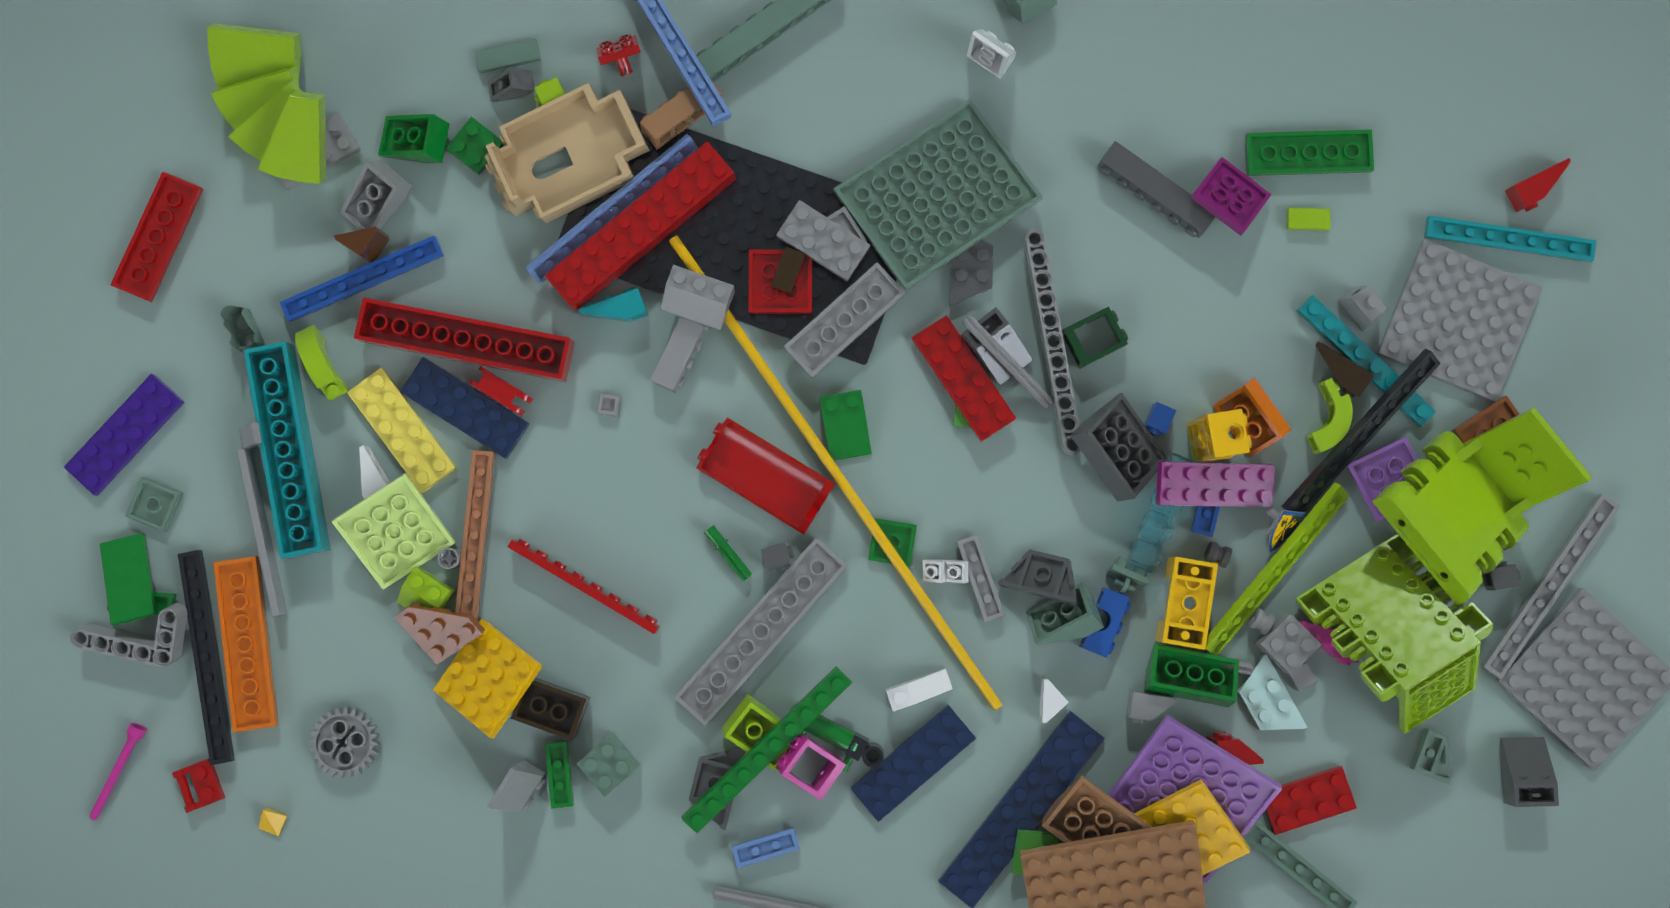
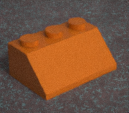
M1255 377L1213 405L1217 412L1242 409L1243 414H1246L1248 422L1245 427L1246 433L1250 436L1252 443L1251 448H1249L1250 453H1247L1249 457L1280 440L1292 430ZM1230 428V431L1236 438V431L1233 428Z

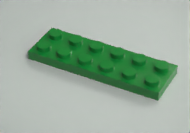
M1372 129L1247 133L1245 135L1247 176L1371 173L1374 171Z

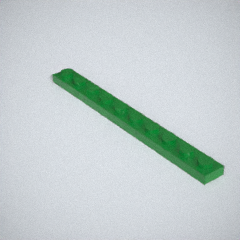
M835 666L681 816L682 821L696 833L703 829L852 684L851 679Z

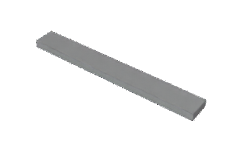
M248 449L237 450L272 617L287 615L253 451Z

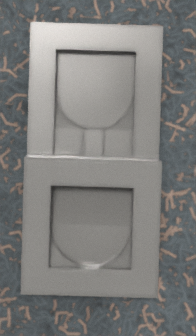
M258 422L248 423L239 429L242 449L252 450L262 443Z

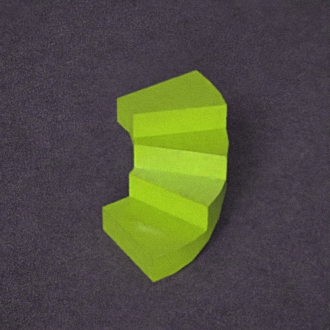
M220 23L208 26L207 36L210 65L217 85V89L210 94L221 114L234 129L228 137L245 152L261 161L258 170L279 178L320 184L326 178L325 94L303 92L299 88L301 33Z

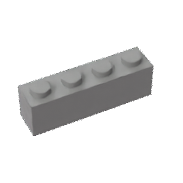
M680 317L650 380L676 393L677 389L681 390L685 382L683 376L686 370L690 371L693 366L694 359L692 357L695 351H700L703 344L702 336L704 332L708 333L711 327Z

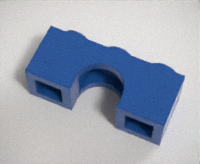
M1102 588L1096 602V607L1106 614L1107 623L1104 628L1082 638L1079 647L1106 658L1108 654L1111 655L1115 647L1114 637L1120 633L1123 626L1121 619L1123 614L1126 615L1131 605L1128 602L1130 597L1108 588Z

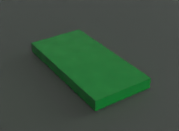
M139 533L100 543L110 624L115 626L157 615L146 535Z

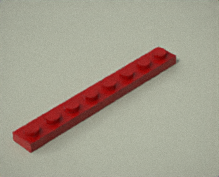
M521 538L518 541H510L507 546L508 548L652 634H656L659 630L660 625L656 624L657 619L648 614L646 616L638 613L639 608L630 603L627 606L620 602L621 598L611 592L609 595L602 591L603 587L593 581L589 584L584 581L585 576L576 571L573 573L567 571L565 564L558 560L552 562L547 559L548 554L539 549L537 551L530 549L531 544Z

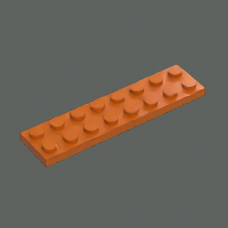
M259 556L213 562L232 732L278 726Z

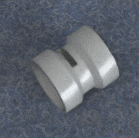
M455 548L441 550L437 557L438 564L444 569L459 568L461 551Z

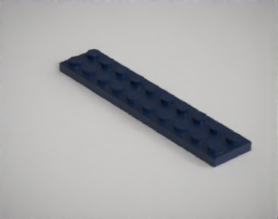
M1069 711L941 875L938 882L970 908H974L1013 858L1018 829L1033 831L1055 800L1064 792L1105 738L1073 712Z

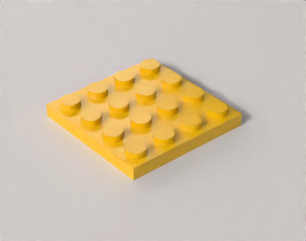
M481 619L479 623L485 631L460 649L433 691L489 738L494 739L543 665L488 621Z
M1202 779L1134 813L1151 827L1194 820L1197 830L1202 876L1250 853V847Z

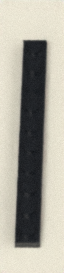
M1425 348L1284 502L1281 506L1284 510L1307 511L1441 364L1431 350Z
M195 550L178 554L185 606L188 613L187 619L211 766L235 761L203 552L202 550Z

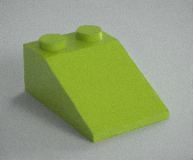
M747 694L722 726L723 735L748 752L781 719L761 702ZM790 744L767 766L776 771L775 767L779 758L787 752Z

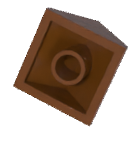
M377 227L334 235L336 241L370 263L377 260L389 242V236Z

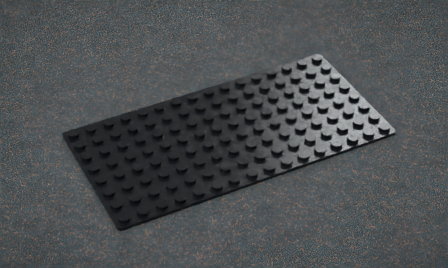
M630 109L641 131L640 121L647 114ZM687 128L658 150L642 133L650 151L628 161L634 177L685 134H688L698 148L708 141L734 171L736 180L617 279L664 295L665 286L673 265L688 269L669 242L671 238L678 235L705 276L734 285L735 293L729 310L737 321L788 339L795 337L874 264L878 263L895 282L897 281L896 277L864 235L867 243L870 244V248L848 282L812 260V314H749V250H784L785 247L797 250L778 238L776 234L799 200L826 217L844 207L833 192V189L842 182ZM620 188L569 212L559 239ZM885 313L838 356L866 365Z

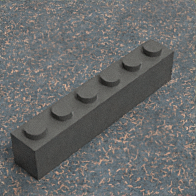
M1114 141L1097 165L1104 175L1116 179L1118 185L1133 191L1136 198L1147 201L1151 204L1153 210L1158 213H1164L1168 216V220L1171 223L1179 224L1192 237L1196 236L1199 238L1204 234L1215 218L1214 215L1190 198L1192 196L1190 193L1116 141Z

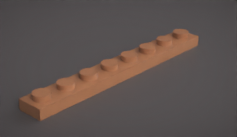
M472 450L455 613H471L478 621L495 452Z

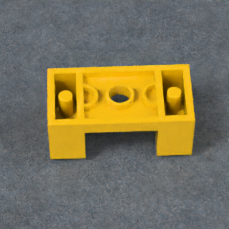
M1242 409L1207 414L1186 423L1193 462L1207 463L1250 453L1249 448H1251L1252 443L1250 436L1246 433L1245 427L1248 422L1246 414H1243ZM1230 428L1236 431L1235 439L1230 438L1228 435Z
M1168 557L1165 578L1170 579L1166 609L1164 621L1158 620L1155 641L1206 649L1218 564L1181 557ZM1187 597H1192L1195 601L1192 609H1187L1184 606V600Z

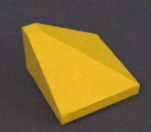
M266 808L261 813L259 829L280 836L288 815Z

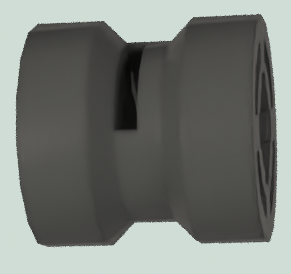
M1210 541L1204 553V561L1210 563L1217 562L1218 566L1226 568L1231 559L1232 548L1227 546L1221 548L1218 543Z

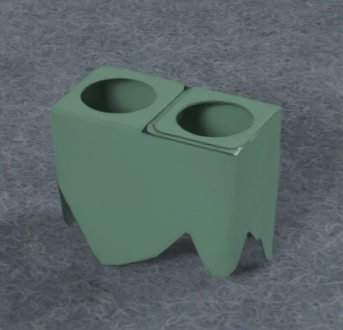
M237 306L223 307L220 314L224 319L223 325L231 334V341L229 343L233 347L244 353V349L265 345L250 309ZM240 316H243L248 324V329L242 330L237 326V319ZM249 334H254V344L246 346L245 338Z

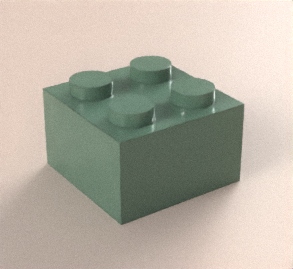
M614 733L605 738L577 763L579 768L604 797L641 765Z

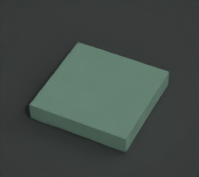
M142 477L125 517L162 532H167L184 493Z

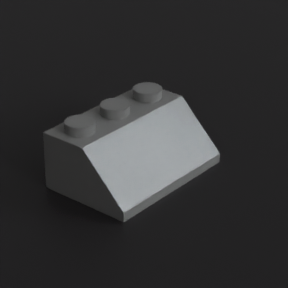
M673 265L665 286L661 310L721 330L735 293L734 285Z

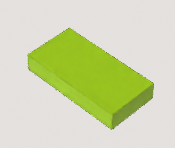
M1288 208L1286 210V230L1329 231L1330 209Z

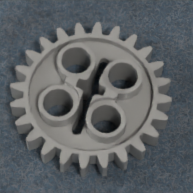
M340 707L335 709V713L331 710L327 712V716H320L319 718L322 723H314L317 730L310 731V734L315 737L308 740L309 743L314 744V747L308 750L311 752L315 751V755L311 759L319 760L316 767L324 765L323 773L331 770V777L337 773L339 778L345 777L346 774L348 777H352L354 772L360 774L362 773V768H369L367 762L375 761L372 754L379 753L374 747L381 744V742L375 741V738L380 736V733L373 732L377 725H370L372 717L364 719L366 712L358 715V708L350 711V707H345L342 711ZM340 722H342L345 725V731L343 733L340 732L338 729V724ZM353 726H355L356 728H355L354 732H352V733L350 734V732H351L352 729H353ZM357 734L363 737L362 744L357 743ZM347 738L345 741L347 746L342 747V745L344 744V741L342 739ZM328 740L333 744L332 751L326 747ZM339 750L336 759H334V754ZM345 752H348L350 754V762L345 761Z

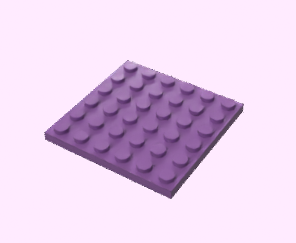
M1166 715L1109 791L1108 795L1132 813H1136L1202 779L1238 832L1244 837L1282 790V786ZM1219 868L1203 875V882L1207 884Z

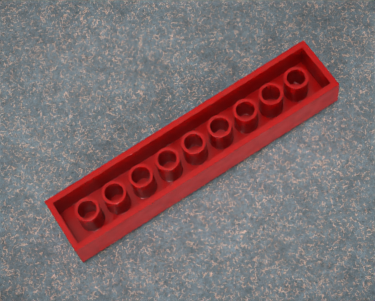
M707 141L544 276L568 305L577 312L584 304L589 302L736 180L734 171Z
M364 297L354 334V339L362 343L561 382L567 381L575 343L569 337Z

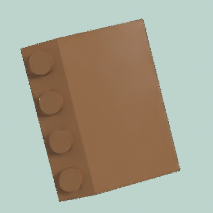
M1082 775L1055 800L1042 819V827L1064 843L1151 828L1149 824Z

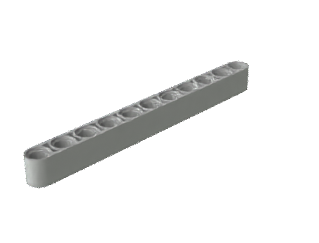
M1031 229L1023 240L1051 398L1053 399L1060 447L1064 454L1072 456L1081 451L1078 446H1076L1075 451L1067 448V441L1073 440L1071 435L1079 427V420L1045 236L1041 230ZM1030 236H1035V237H1037L1038 240H1039V243H1038V244H1032V243H1030L1029 237H1030ZM1035 256L1040 257L1043 264H1035L1032 258ZM1039 276L1044 277L1046 285H1039L1036 278ZM1047 297L1050 300V305H1042L1040 298ZM1044 318H1052L1054 325L1047 326L1044 323ZM1048 338H1055L1058 342L1057 347H1051L1048 344ZM1052 358H1058L1061 361L1060 368L1052 365ZM1057 378L1064 380L1065 387L1063 389L1056 386L1055 380ZM1060 399H1065L1068 401V409H1062L1060 407ZM1065 419L1072 422L1073 427L1071 430L1063 427Z

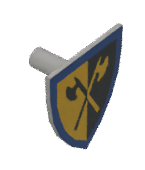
M1272 507L1267 509L1266 514L1274 519L1266 532L1269 535L1268 552L1271 553L1291 536L1306 516L1305 512L1282 510L1279 513Z

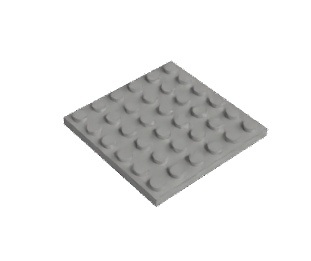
M1423 239L1376 354L1408 367L1425 348L1431 350L1441 364L1433 371L1430 377L1494 403L1498 401L1542 287L1440 244Z
M1579 588L1521 651L1502 680L1496 679L1495 681L1590 770L1596 771L1670 689V667L1584 588Z

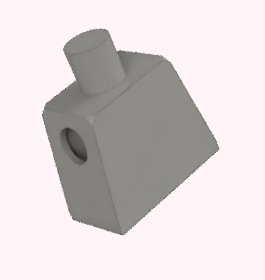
M1368 285L1354 287L1338 299L1339 303L1362 331L1377 321L1387 310L1380 297Z

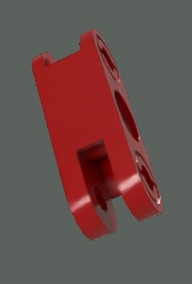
M479 366L478 369L484 375L478 383L470 380L469 384L518 415L523 416L525 411L513 404L512 401L517 396L530 404L533 398L482 366Z

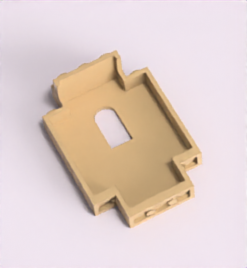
M587 83L500 126L502 134L499 137L504 147L499 149L494 142L486 145L489 153L485 156L488 162L485 166L491 176L494 175L496 180L494 186L499 194L502 193L504 197L502 204L507 212L510 211L515 216H518L533 208L538 219L541 218L547 224L624 186L634 178L628 161L650 150L622 92L618 90L598 100L595 91ZM566 148L573 165L544 179L534 177L532 170L535 163Z

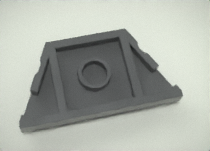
M981 240L951 260L949 306L953 307L957 303L992 289L993 245Z
M1029 549L1022 556L1021 561L1011 568L1012 571L998 582L1000 587L1075 606L1078 604L1072 564L1068 558Z
M735 748L700 756L689 801L695 804L745 755V750ZM733 799L712 819L723 830H726Z

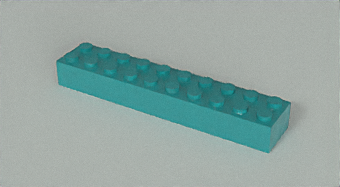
M284 341L244 349L256 422L259 423L262 443L260 448L280 559H291L330 551L329 536L295 345Z

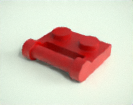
M209 759L172 772L173 778L177 779L186 805L184 810L186 813L225 798L214 765L210 766ZM188 773L191 775L199 798V802L196 803L185 776Z

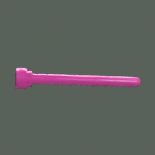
M130 723L126 731L128 739L89 815L91 820L98 819L136 741L144 737L147 728L143 725Z

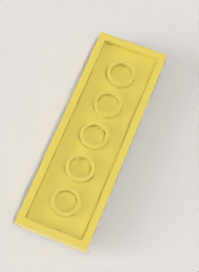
M379 368L347 392L421 493L426 492L457 468L404 395L400 393V390L384 368Z

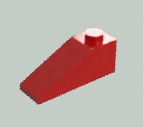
M1570 158L1505 190L1516 213L1523 209L1528 212L1538 207L1537 202L1547 196L1571 163Z

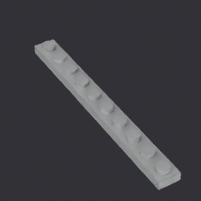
M1598 494L1480 667L1497 679L1502 680L1618 511L1620 505L1604 494Z

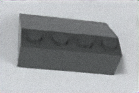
M1123 393L1118 394L1086 419L1071 435L1117 502L1135 499L1157 473L1158 461L1166 462L1168 459Z

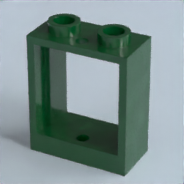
M1109 307L1062 330L1063 338L1079 369L1128 344V336L1125 330L1120 329L1117 323L1118 317L1115 311H1111ZM1105 316L1118 343L1088 358L1074 330Z

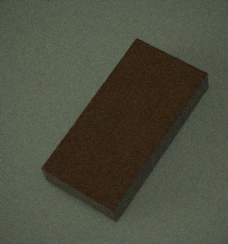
M785 247L771 287L791 294L806 254Z

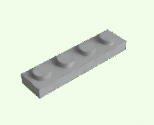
M974 535L956 541L962 560L968 561V577L984 622L1005 616L978 536Z

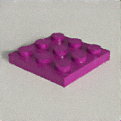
M1221 157L1190 198L1241 236L1272 194Z

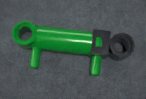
M819 715L802 731L805 735L808 732L844 751L846 755L843 760L846 764L842 770L844 772L848 771L854 759L859 761L861 756L864 764L871 768L878 767L883 762V748L878 743L868 744L869 738L857 732L854 733L822 715ZM875 750L879 753V757L872 760L868 758L867 753Z

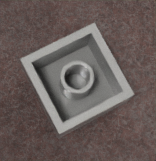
M1283 613L1274 622L1270 631L1266 635L1262 634L1254 642L1284 674L1292 675L1322 645L1292 614Z

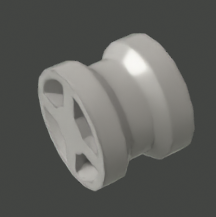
M1258 608L1249 621V627L1252 629L1257 628L1260 630V633L1266 635L1274 624L1275 616L1267 615L1262 609Z

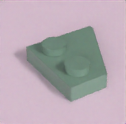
M1424 728L1410 768L1450 784L1451 777L1447 776V765L1450 764L1447 753L1448 737Z

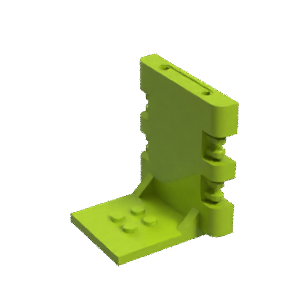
M1535 407L1464 443H1462L1457 435L1449 431L1436 435L1422 449L1426 459H1417L1409 463L1401 471L1405 481H1397L1386 486L1372 502L1458 606L1467 602L1483 583L1482 573L1486 574L1493 571L1503 560L1502 549L1505 551L1514 547L1527 532L1529 524L1522 516V513L1536 504L1589 482L1592 476Z
M1396 534L1298 596L1296 604L1314 625H1321L1324 629H1329L1337 623L1340 625L1331 632L1330 636L1333 638L1332 645L1343 658L1349 657L1352 661H1357L1365 655L1368 657L1358 667L1362 671L1361 679L1382 702L1389 700L1395 695L1399 699V729L1406 734L1476 689L1480 641L1492 632L1493 623L1473 602L1465 607L1463 604L1458 606L1453 604L1447 607L1446 604L1452 599L1429 571L1419 576L1416 575V573L1423 569L1424 565L1401 536Z

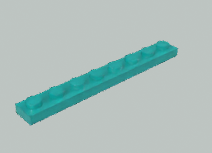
M1436 216L1426 217L1424 238L1584 262L1594 261L1596 240Z
M1314 295L1310 296L1297 310L1343 356L1374 373L1371 382L1383 394L1398 379L1399 376ZM1416 392L1400 408L1418 427H1422L1436 412Z

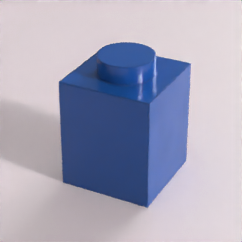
M1156 402L1152 404L1144 425L1150 434L1159 437V435L1167 434L1177 410Z

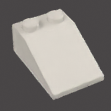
M980 29L972 33L967 57L1001 79L1015 59L1017 52L1014 51L1010 44L999 41L992 32Z

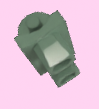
M1120 556L1107 570L1106 576L1115 579L1113 584L1120 587V594L1124 595L1126 590L1134 592L1135 588L1141 591L1149 582V578L1146 577L1147 568L1142 565H1136L1133 571L1128 570L1129 561Z

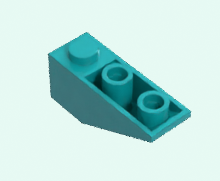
M634 287L623 290V294L614 296V294L605 296L601 302L586 303L583 305V308L578 310L584 317L632 322L649 315L640 290L638 288L634 289Z

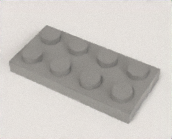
M339 113L325 120L326 170L361 150ZM280 178L288 191L304 183Z
M800 200L776 234L778 238L798 251L805 253L806 256L847 282L870 248V244Z

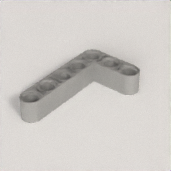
M174 603L163 609L158 615L155 638L88 623L71 632L70 642L73 646L80 649L165 668L177 661L182 655L188 615L187 609L181 603Z

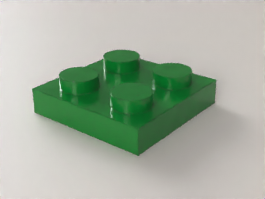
M471 116L445 149L480 175L486 168L485 164L488 163L485 158L486 154L489 153L486 145L494 142L499 149L504 145L499 137Z

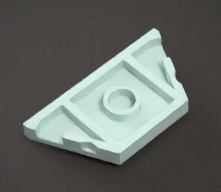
M1267 654L1261 655L1259 662L1252 670V674L1247 676V680L1242 683L1237 691L1259 730L1307 728Z

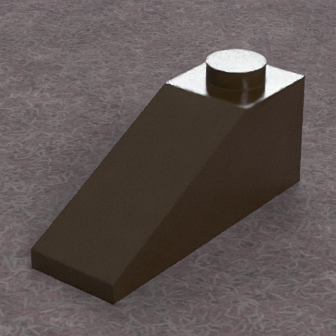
M1318 341L1315 346L1340 386L1344 388L1342 391L1351 397L1355 395L1360 397L1374 377V373Z

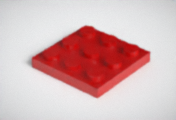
M749 250V314H812V259L805 256L792 293L789 294L771 287L784 250Z

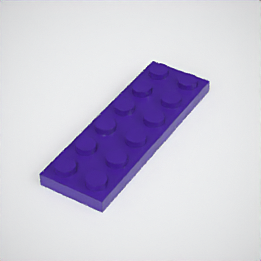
M150 374L71 458L64 468L93 495L98 496L185 402L155 374Z

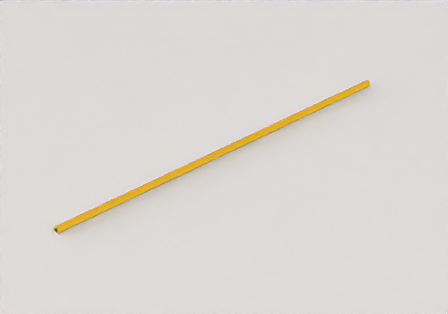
M678 235L669 240L670 244L688 270L705 275ZM728 309L724 322L992 709L995 711L1003 704Z

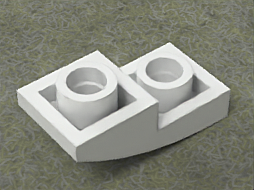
M923 560V581L968 583V561Z

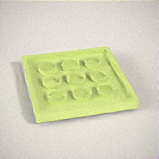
M406 473L331 521L383 590L410 573L414 567L421 566L438 555L441 550L449 548L456 542Z

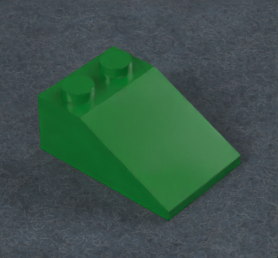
M434 114L386 116L378 156L420 163H442L450 123Z
M861 390L819 397L831 458L836 461L872 454Z

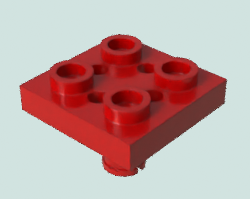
M626 34L619 37L618 41L611 42L609 40L599 44L600 47L596 49L601 65L616 61L620 76H626L624 67L628 75L633 73L628 56L641 52L636 35Z

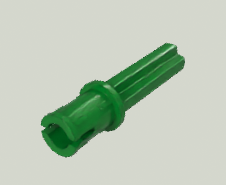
M715 525L703 533L714 545V550H718L741 581H745L752 575L750 570L727 543L728 539H724Z

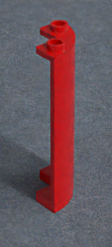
M728 417L723 424L718 423L713 431L715 437L707 449L703 448L697 457L700 461L696 469L804 535L829 496L835 483Z

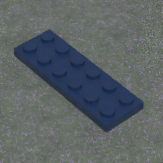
M424 357L421 358L400 393L505 459H508L530 425L525 420Z
M947 705L883 759L881 765L874 767L855 783L851 790L879 822L972 743L976 737L953 709Z

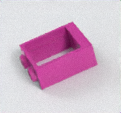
M801 732L790 743L787 752L779 758L775 768L782 776L819 800H822L846 764L838 756ZM807 747L812 748L828 759L811 785L790 772Z

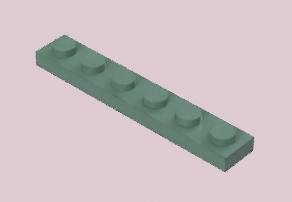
M1258 821L1255 822L1243 837L1328 907L1354 908L1358 903Z

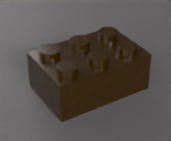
M535 677L514 708L510 719L572 741L577 737L591 697Z

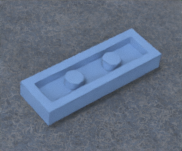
M794 827L731 847L737 868L800 850Z

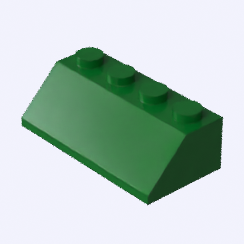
M1154 644L1146 669L1144 691L1229 707L1236 702L1239 660Z

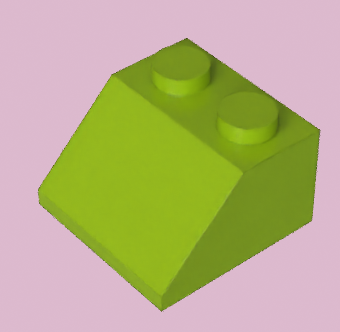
M414 567L402 584L397 603L404 608L411 603L421 604V607L445 608L456 590L425 568Z

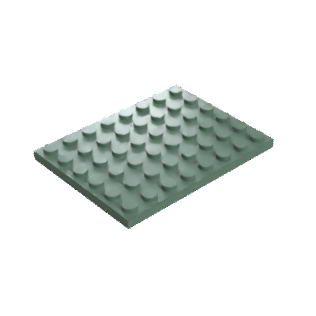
M968 99L833 189V192L905 291L1043 198L971 99Z

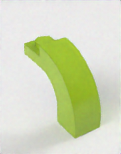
M315 324L295 333L298 353L315 386L322 390L329 401L347 393L348 387L332 365L326 351V340Z
M1332 378L1318 383L1328 405V418L1320 429L1305 435L1314 454L1324 452L1337 445L1347 434L1352 422L1353 407L1350 395L1340 396V387Z

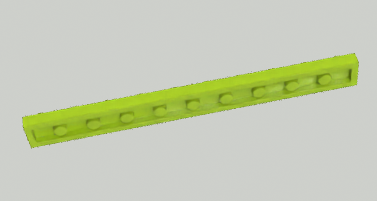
M1334 482L1252 583L1219 620L1207 636L1205 650L1208 654L1218 656L1347 501L1350 496L1342 485Z

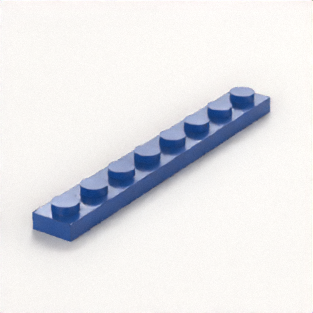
M434 235L285 299L280 304L287 321L293 322L444 256L437 237Z

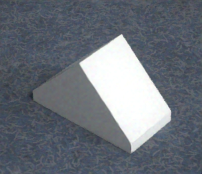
M1041 678L1039 721L1047 723L1069 702L1048 679Z

